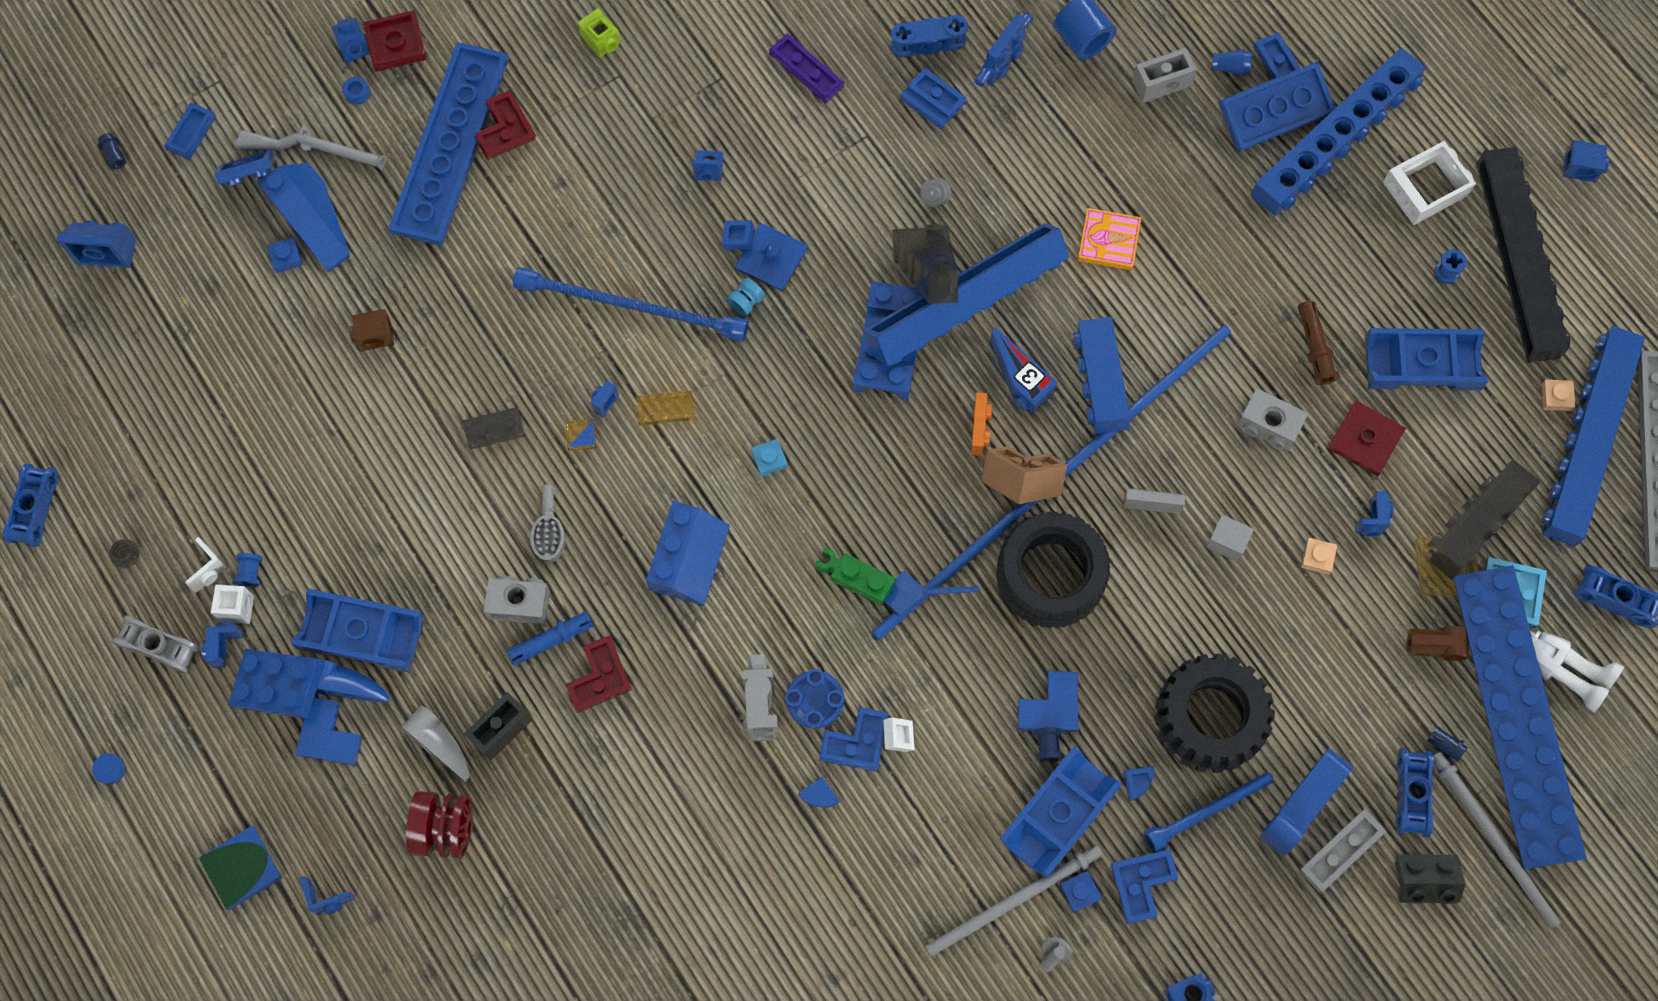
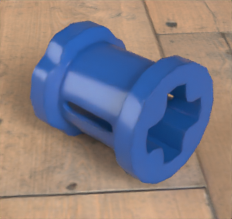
M1459 250L1446 251L1441 257V262L1435 267V277L1442 283H1453L1460 276V272L1466 267V256Z
M253 553L236 554L235 560L238 561L237 575L233 578L232 583L236 586H245L246 588L259 587L260 581L257 579L258 565L262 563V556Z

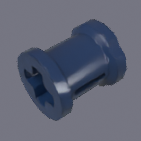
M1045 727L1035 730L1039 746V754L1036 755L1037 761L1054 762L1063 760V754L1060 753L1059 746L1061 728Z

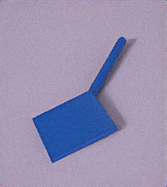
M903 571L896 577V583L886 598L885 603L902 617L926 595L978 592L979 587L924 589L906 571Z

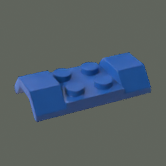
M1074 746L1003 833L1000 840L1012 854L1033 871L1048 878L1122 783L1101 772Z

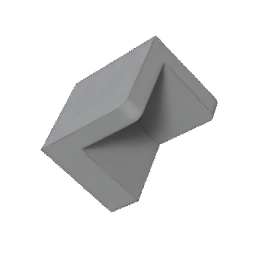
M1222 515L1206 548L1238 562L1254 529Z

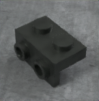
M1397 854L1395 865L1401 885L1398 894L1400 903L1451 904L1461 901L1466 883L1458 855Z

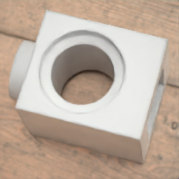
M215 585L211 614L220 622L250 624L254 595L245 586Z

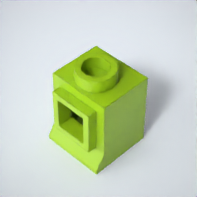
M599 7L578 22L581 37L600 58L606 53L613 52L621 43L619 31L604 16ZM597 25L602 30H605L599 36L593 30Z

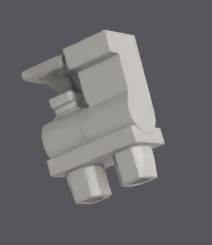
M749 655L748 670H742L746 697V717L743 721V730L746 737L751 741L774 740L778 734L777 715H769V709L773 705L772 691H775L772 668L767 669L766 655Z

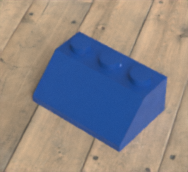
M672 501L646 579L649 591L704 606L730 525L700 508Z

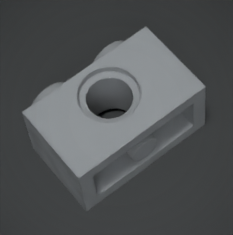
M1183 48L1136 64L1132 82L1142 103L1191 87L1197 69L1187 49Z
M1256 388L1237 426L1242 428L1243 432L1249 436H1258L1268 441L1269 445L1273 448L1289 451L1309 413ZM1271 418L1275 420L1278 426L1267 424L1265 419Z
M498 576L497 579L488 578L484 614L488 620L546 625L550 589L546 583H543V580L536 578H527L526 582L515 581L510 576ZM514 595H525L521 603H511V599Z

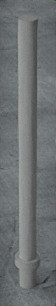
M1441 751L1435 754L1434 763L1441 771L1440 777L1448 781L1549 928L1552 929L1560 924V920L1455 772L1458 770L1456 766H1451Z
M1096 845L1084 853H1076L1074 859L1052 871L1048 878L1043 876L926 945V951L930 957L936 955L1080 869L1086 870L1089 868L1088 864L1103 856L1101 850Z

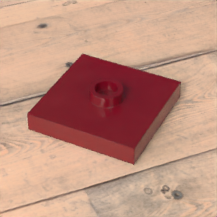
M415 10L363 22L375 72L427 60Z
M1355 400L1327 449L1378 477L1406 427Z

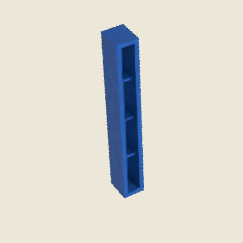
M1047 223L1040 225L866 328L864 333L874 358L887 366L897 364L904 356L912 351L924 348L926 343L932 339L944 336L948 333L949 329L957 324L969 321L972 315L977 312L989 309L994 305V302L1002 297L1014 294L1016 289L1022 285L1034 282L1038 279L1039 275L1059 267L1061 262L1069 258L1060 228Z
M1613 325L1605 334L1601 333L1595 344V349L1598 350L1597 356L1591 360L1587 373L1591 374L1589 382L1584 384L1580 393V398L1583 399L1581 407L1576 409L1572 419V423L1576 425L1574 431L1569 433L1564 447L1568 448L1566 457L1563 456L1557 468V473H1560L1558 482L1553 484L1549 494V498L1553 500L1550 508H1546L1541 523L1545 524L1542 535L1575 547L1585 539L1645 336Z

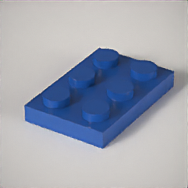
M245 649L228 705L237 709L308 719L324 662L316 658Z

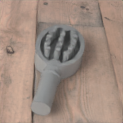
M543 485L542 516L532 526L530 541L532 549L540 561L553 563L562 555L566 538L562 524L554 517V486Z

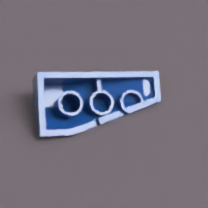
M309 163L278 166L257 181L266 198L328 272L350 257L326 184Z

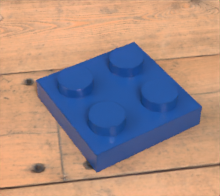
M271 149L221 164L214 174L218 184L226 182L227 186L242 182V178L250 174L253 175V178L268 174L269 170L273 167L275 157Z

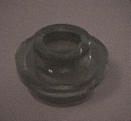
M123 539L116 541L111 546L109 556L112 563L117 567L128 568L137 562L140 551L133 541ZM129 550V555L126 558H122V553Z

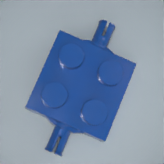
M1024 12L1023 16L1016 14L987 52L986 62L982 66V70L974 78L976 85L983 87L984 83L987 82L993 86L998 78L1003 79L1010 68V62L1013 58L1017 60L1024 50L1025 46L1022 43L1027 33L1025 29L1033 21V16L1030 13Z

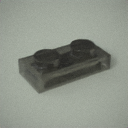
M518 407L463 420L470 450L525 437Z

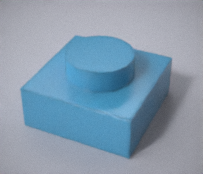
M778 439L751 448L761 477L788 468Z

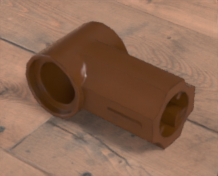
M1449 626L1443 627L1440 630H1408L1406 647L1409 655L1437 656L1445 661H1463L1469 658L1468 636L1465 627Z

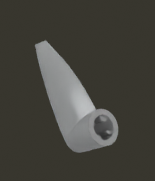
M421 705L404 723L401 729L457 777L466 782L470 774L458 743L441 721L431 711Z

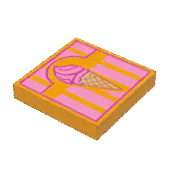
M1087 208L1078 261L1132 271L1142 217Z

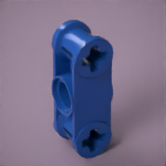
M960 15L898 23L892 29L891 50L898 57H907L961 49L967 42V20Z
M28 463L22 466L9 517L3 530V538L6 543L17 541L27 543L30 547H37L39 545L53 491L58 482L56 468H35L33 464ZM35 500L34 506L27 510L28 504Z
M1591 565L1584 567V578L1581 586L1575 591L1576 597L1629 619L1639 626L1656 628L1658 624L1656 619L1658 614L1657 592L1644 589L1609 573L1603 568ZM1616 592L1622 594L1624 602L1618 599Z
M1400 748L1398 752L1397 834L1412 832L1421 833L1423 837L1431 836L1433 828L1432 772L1434 766L1432 751H1426L1423 754L1407 752V749ZM1412 786L1419 790L1420 799L1411 796L1409 787Z

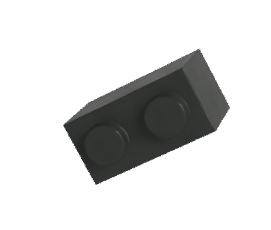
M506 692L464 735L491 761L533 718L509 692Z

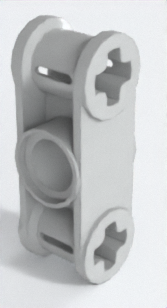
M124 617L125 623L117 638L112 639L111 642L132 653H138L156 660L181 673H188L187 666L194 652L199 651L200 647L184 638L175 637L150 627L132 617ZM160 640L159 646L152 650L153 643Z

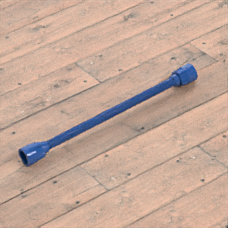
M517 267L513 278V288L531 292L547 289L554 292L557 291V293L574 295V297L577 296L622 308L625 307L626 309L642 311L643 313L659 315L660 317L666 316V318H673V320L676 319L677 321L683 320V322L707 326V328L713 329L714 327L716 331L721 332V336L744 342L748 330L749 320L730 316H727L725 319H715L712 317L708 318V316L705 317L704 315L701 316L700 314H691V312H684L683 310H674V308H667L666 306L660 307V305L653 303H643V301H636L635 299H626V297H619L618 295H609V293H602L601 291H592V289H585L584 287H575V285L551 281L541 276V272L523 267Z

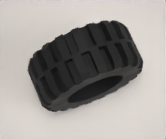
M1215 653L1213 658H1208V655L1204 654L1197 656L1194 661L1190 659L1181 664L1180 668L1175 669L1169 676L1156 701L1155 725L1160 727L1158 735L1161 742L1166 741L1169 745L1166 750L1172 756L1176 753L1181 757L1180 763L1188 766L1189 763L1196 766L1195 770L1205 772L1207 769H1211L1213 773H1222L1225 769L1232 771L1239 768L1243 763H1247L1264 746L1266 739L1270 736L1273 729L1271 723L1275 719V710L1271 709L1270 705L1274 701L1272 694L1266 693L1264 690L1267 683L1263 677L1257 680L1253 675L1256 670L1249 665L1245 669L1240 666L1241 660L1236 657H1232L1229 661L1225 660L1224 654ZM1207 688L1216 689L1226 693L1234 700L1241 714V724L1234 735L1227 739H1214L1203 735L1192 725L1187 714V703L1196 691Z

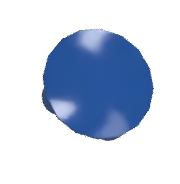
M812 669L797 676L788 687L785 695L787 710L793 720L804 727L813 729L826 727L836 721L842 712L845 701L843 688L838 680L829 673L819 669Z

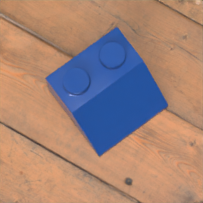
M85 221L84 223L73 222L57 235L56 241L76 264L130 268L136 237L126 225L121 223L103 225L94 221Z

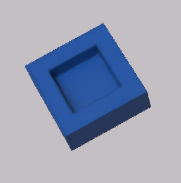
M752 220L725 221L722 238L724 250H751L754 230Z
M294 237L268 245L273 268L276 273L303 266L298 244Z
M607 380L602 387L598 386L591 396V405L593 411L599 416L604 417L619 397L616 385Z
M1088 871L1059 885L1073 913L1102 899Z

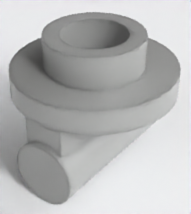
M1058 937L1045 939L1042 951L1047 957L1041 962V969L1045 972H1050L1058 963H1065L1071 959L1072 949L1064 939Z

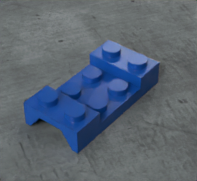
M872 281L864 330L926 294L927 290ZM863 330L853 380V392H861L867 389L892 392L903 400H908L917 351L907 354L899 363L887 366L874 358Z
M1370 328L1365 336L1368 389H1397L1399 385L1453 386V390H1482L1488 383V377L1482 372L1481 363L1484 329Z
M307 589V610L302 627L291 642L297 650L320 655L331 654L379 664L387 669L410 672L425 619L420 611Z

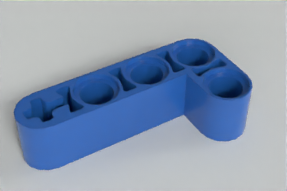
M1328 748L1262 831L1259 838L1282 857L1288 854L1303 837L1306 828L1352 771L1353 766Z

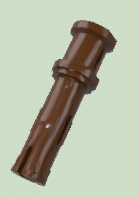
M1305 301L1298 305V310L1310 348L1308 360L1309 363L1313 364L1315 371L1314 382L1316 385L1331 384L1340 378L1339 372L1335 371L1332 361L1334 353L1327 347L1316 302Z

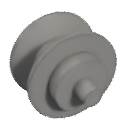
M931 179L922 185L921 198L926 205L937 207L949 201L951 188L944 179Z

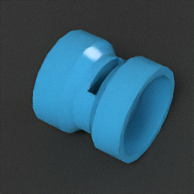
M744 278L739 284V289L731 292L726 300L738 314L747 317L752 311V306L755 303H760L765 298V294L755 282L749 278Z

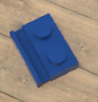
M926 68L900 94L901 101L941 130L966 104L967 99Z

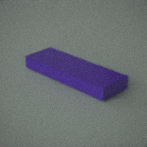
M788 33L769 49V55L825 104L844 88V82Z

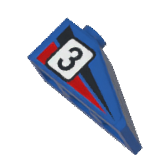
M995 327L991 333L990 343L1013 401L1022 411L1027 410L1033 415L1056 392L1058 382Z

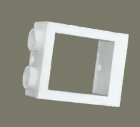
M1445 141L1390 169L1383 181L1413 225L1466 198L1476 184L1471 172L1463 167L1458 160L1456 152L1449 148ZM1436 162L1455 188V191L1427 205L1408 179V176Z

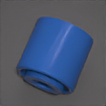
M1094 0L1070 1L1060 10L1053 23V28L1079 60H1087L1097 55L1107 47L1117 32L1115 25Z

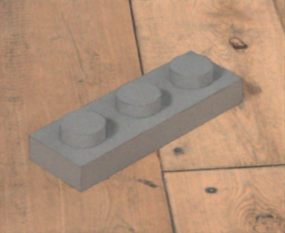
M1364 809L1315 854L1299 872L1319 893H1322L1368 850L1386 830Z

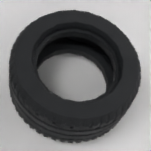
M1049 511L1039 513L1038 515L1034 514L1032 517L1029 516L1026 520L1023 519L1019 524L1015 525L1006 536V539H1004L997 562V585L1000 588L999 592L1002 595L1003 601H1006L1005 604L1010 607L1012 612H1015V615L1020 616L1022 620H1026L1030 624L1034 623L1033 625L1059 628L1060 626H1070L1073 623L1079 622L1080 619L1083 620L1100 602L1110 576L1109 553L1099 533H1096V530L1090 524H1086L1083 519L1080 520L1077 516L1073 517L1069 513L1067 515L1065 512L1058 513L1056 511L1054 513ZM1050 543L1067 547L1077 555L1083 566L1084 582L1076 591L1066 596L1049 597L1038 593L1028 585L1021 569V560L1030 549L1041 544Z

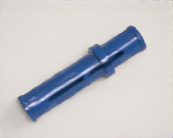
M585 610L564 622L560 620L556 622V626L507 649V653L510 659H512L514 666L563 641L568 643L572 641L571 637L589 628H593L594 625L587 611Z

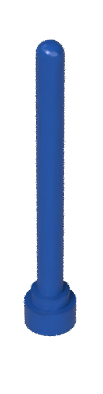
M1266 772L1164 828L1162 826L1149 828L1143 832L1148 846L1154 853L1165 849L1167 843L1170 842V838L1271 784L1274 780L1273 775Z

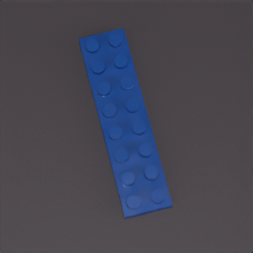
M460 42L456 43L388 228L390 234L443 246L478 148V143L474 136L476 132L484 130L490 112L485 103L487 99L497 95L509 61L507 53Z

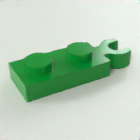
M824 548L823 556L830 559L828 563L816 561V569L822 573L832 572V582L880 606L884 604L896 583L895 577L846 553L839 559L834 551L828 548Z

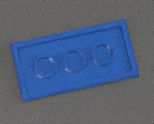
M1318 62L1218 101L1237 152L1322 119L1336 109Z

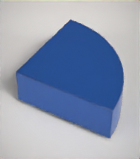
M1154 766L1123 771L1129 801L1140 798L1149 789L1154 778Z
M823 777L798 793V796L805 803L816 807H832L840 803Z

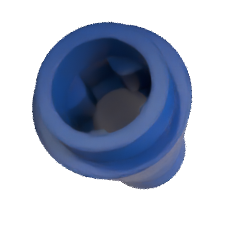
M1240 49L1213 54V70L1244 76V73H1251L1252 51Z

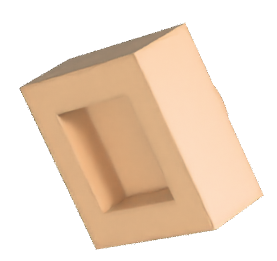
M1544 380L1542 383L1543 410L1572 411L1575 408L1574 381Z
M1308 538L1301 568L1330 575L1333 569L1337 545Z

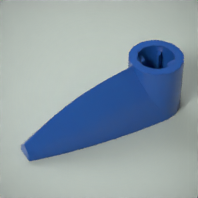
M321 660L324 662L316 688V694L389 703V694L370 678L349 668L339 666L336 663Z

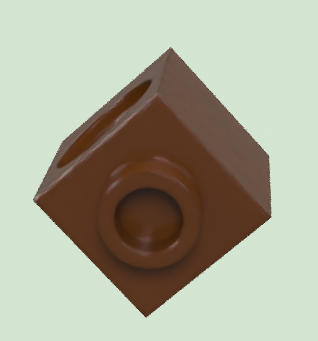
M385 309L352 315L353 326H349V333L352 342H357L361 351L395 345L391 319Z

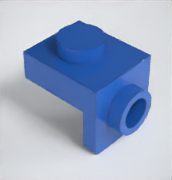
M357 18L344 19L339 21L337 25L332 26L334 36L345 62H350L370 54Z
M1388 491L1375 492L1370 499L1371 519H1360L1355 525L1356 533H1364V536L1374 537L1381 535L1389 527L1394 508L1393 502L1389 501Z
M219 622L215 627H207L206 642L202 644V657L205 662L213 668H226L227 639L243 638V631L231 622Z

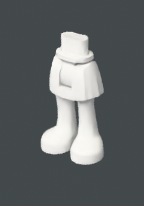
M1530 631L1542 679L1547 681L1550 677L1561 681L1583 699L1587 709L1595 713L1609 693V689L1623 671L1624 666L1616 662L1605 667L1595 665L1571 649L1569 641L1549 633L1542 632L1541 634V632L1537 631L1535 634ZM1563 662L1589 678L1596 685L1582 680L1562 666Z

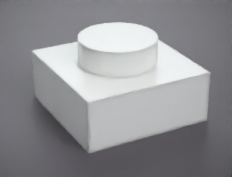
M898 718L884 719L885 749L901 752L914 750L913 721Z

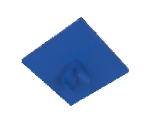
M760 223L753 234L751 250L743 251L734 269L783 292L809 245Z

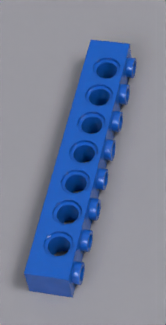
M1401 47L1256 182L1251 196L1274 216L1282 209L1285 212L1288 211L1297 199L1295 197L1299 193L1306 194L1315 184V178L1319 175L1324 177L1334 164L1332 162L1337 158L1342 160L1352 148L1351 145L1355 141L1360 143L1370 132L1369 128L1373 124L1378 126L1388 115L1387 111L1391 107L1396 109L1406 98L1405 94L1409 90L1414 92L1422 84L1423 79L1421 77L1426 67ZM1355 114H1359V115H1361L1363 118H1359V117H1357ZM1337 131H1341V132H1343L1345 135H1341V134H1339ZM1318 148H1323L1327 152H1322ZM1300 165H1305L1309 169H1304ZM1281 182H1287L1291 186H1284Z

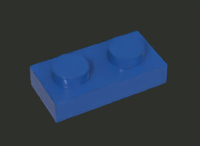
M1279 32L1255 42L1253 48L1272 79L1300 69Z

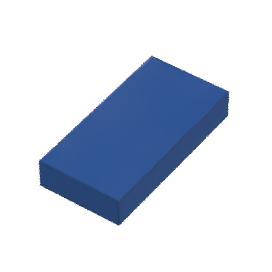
M190 102L166 141L165 149L190 160L217 117L215 113Z

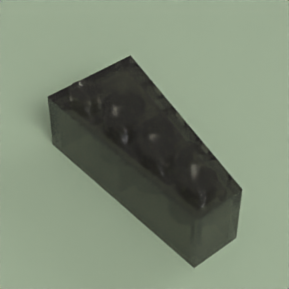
M1512 459L1495 479L1489 476L1478 488L1482 492L1478 498L1472 495L1461 507L1465 510L1461 517L1455 513L1446 523L1445 527L1448 531L1444 535L1438 532L1427 544L1431 550L1424 558L1452 580L1541 481Z

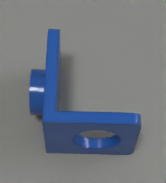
M698 150L696 152V159L692 160L694 180L722 181L723 152ZM710 157V158H714L715 160H704V159Z
M305 876L300 878L309 911L315 914L338 912L343 909V904L355 900L354 894L344 892L318 902L311 879Z

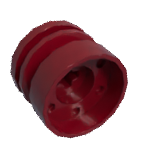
M416 791L410 803L406 824V848L408 854L430 857L438 843L440 857L447 858L451 852L452 858L462 860L467 851L473 826L470 796L460 795L456 801L454 794H448L441 807L440 796L437 792Z

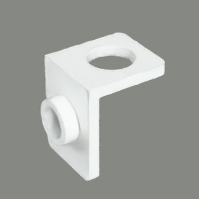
M199 537L195 540L212 560L185 582L195 593L204 586L215 582L219 576L218 574L227 568Z

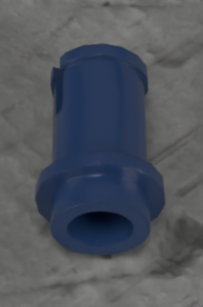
M112 133L101 135L98 138L97 145L104 152L109 167L112 169L124 167L127 161L120 150L118 137Z
M1438 725L1433 734L1427 739L1428 743L1430 742L1449 755V760L1454 759L1457 762L1468 748L1463 744L1464 740L1458 741Z

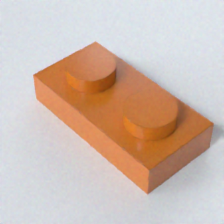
M976 392L971 455L982 456L983 448L989 447L990 430H985L986 420H991L992 404L987 403L988 393Z

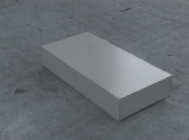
M1127 489L1123 500V508L1180 514L1185 505V496L1182 494Z

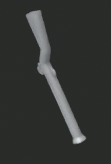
M303 123L299 133L288 135L279 140L242 130L235 143V149H272L278 151L295 144H300L304 151L314 148L377 166L380 170L384 169L387 161L386 155L378 156L312 137L305 123Z

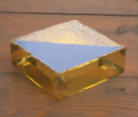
M594 419L565 421L568 451L597 449Z

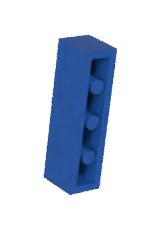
M1112 317L1078 321V332L1073 333L1075 349H1080L1081 357H1078L1077 361L1079 374H1085L1086 382H1082V392L1084 399H1089L1090 407L1086 408L1088 424L1094 425L1095 434L1129 430L1130 413Z

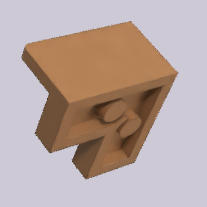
M1009 446L987 450L982 482L1018 504L1057 497L1062 494L1067 464L1050 454L1026 457Z

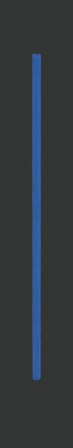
M1226 325L1219 328L1129 407L1130 421L1230 335V328ZM1118 431L1098 434L1066 462L1065 478ZM1038 501L1017 504L925 584L923 588H940ZM932 594L922 598L902 617L894 611L872 631L874 637L880 640Z

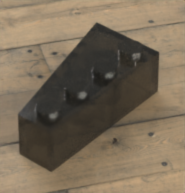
M930 224L924 228L892 229L893 260L896 264L900 263L903 273L909 274V280L912 284L918 285V291L929 304L958 303V271L948 227L940 224Z

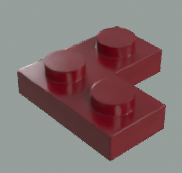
M511 90L486 100L485 105L496 124L476 132L474 138L487 160L535 140L536 135Z
M610 635L583 646L593 673L566 683L577 713L632 691Z

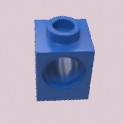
M1574 140L1565 152L1563 177L1596 182L1602 173L1607 172L1610 158L1606 157L1607 146Z
M1202 973L1163 990L1168 1001H1187L1184 991L1188 986L1198 991V1001H1214L1212 996L1216 995L1211 981L1208 977L1204 979Z

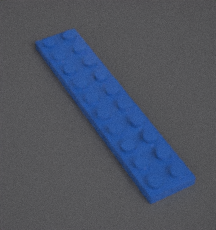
M1514 565L1454 576L1453 581L1464 626L1467 630L1468 643L1522 867L1524 870L1586 860L1587 857Z

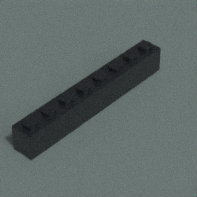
M1517 147L1486 150L1482 153L1476 165L1527 363L1561 359L1570 347V336L1564 329L1563 309L1557 303L1556 283L1551 280L1549 272L1550 260L1543 250V234L1537 227V211L1535 206L1531 204L1529 197L1530 185L1524 178L1523 159L1518 155Z

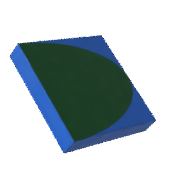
M254 826L247 828L199 857L226 910L233 909L283 878Z

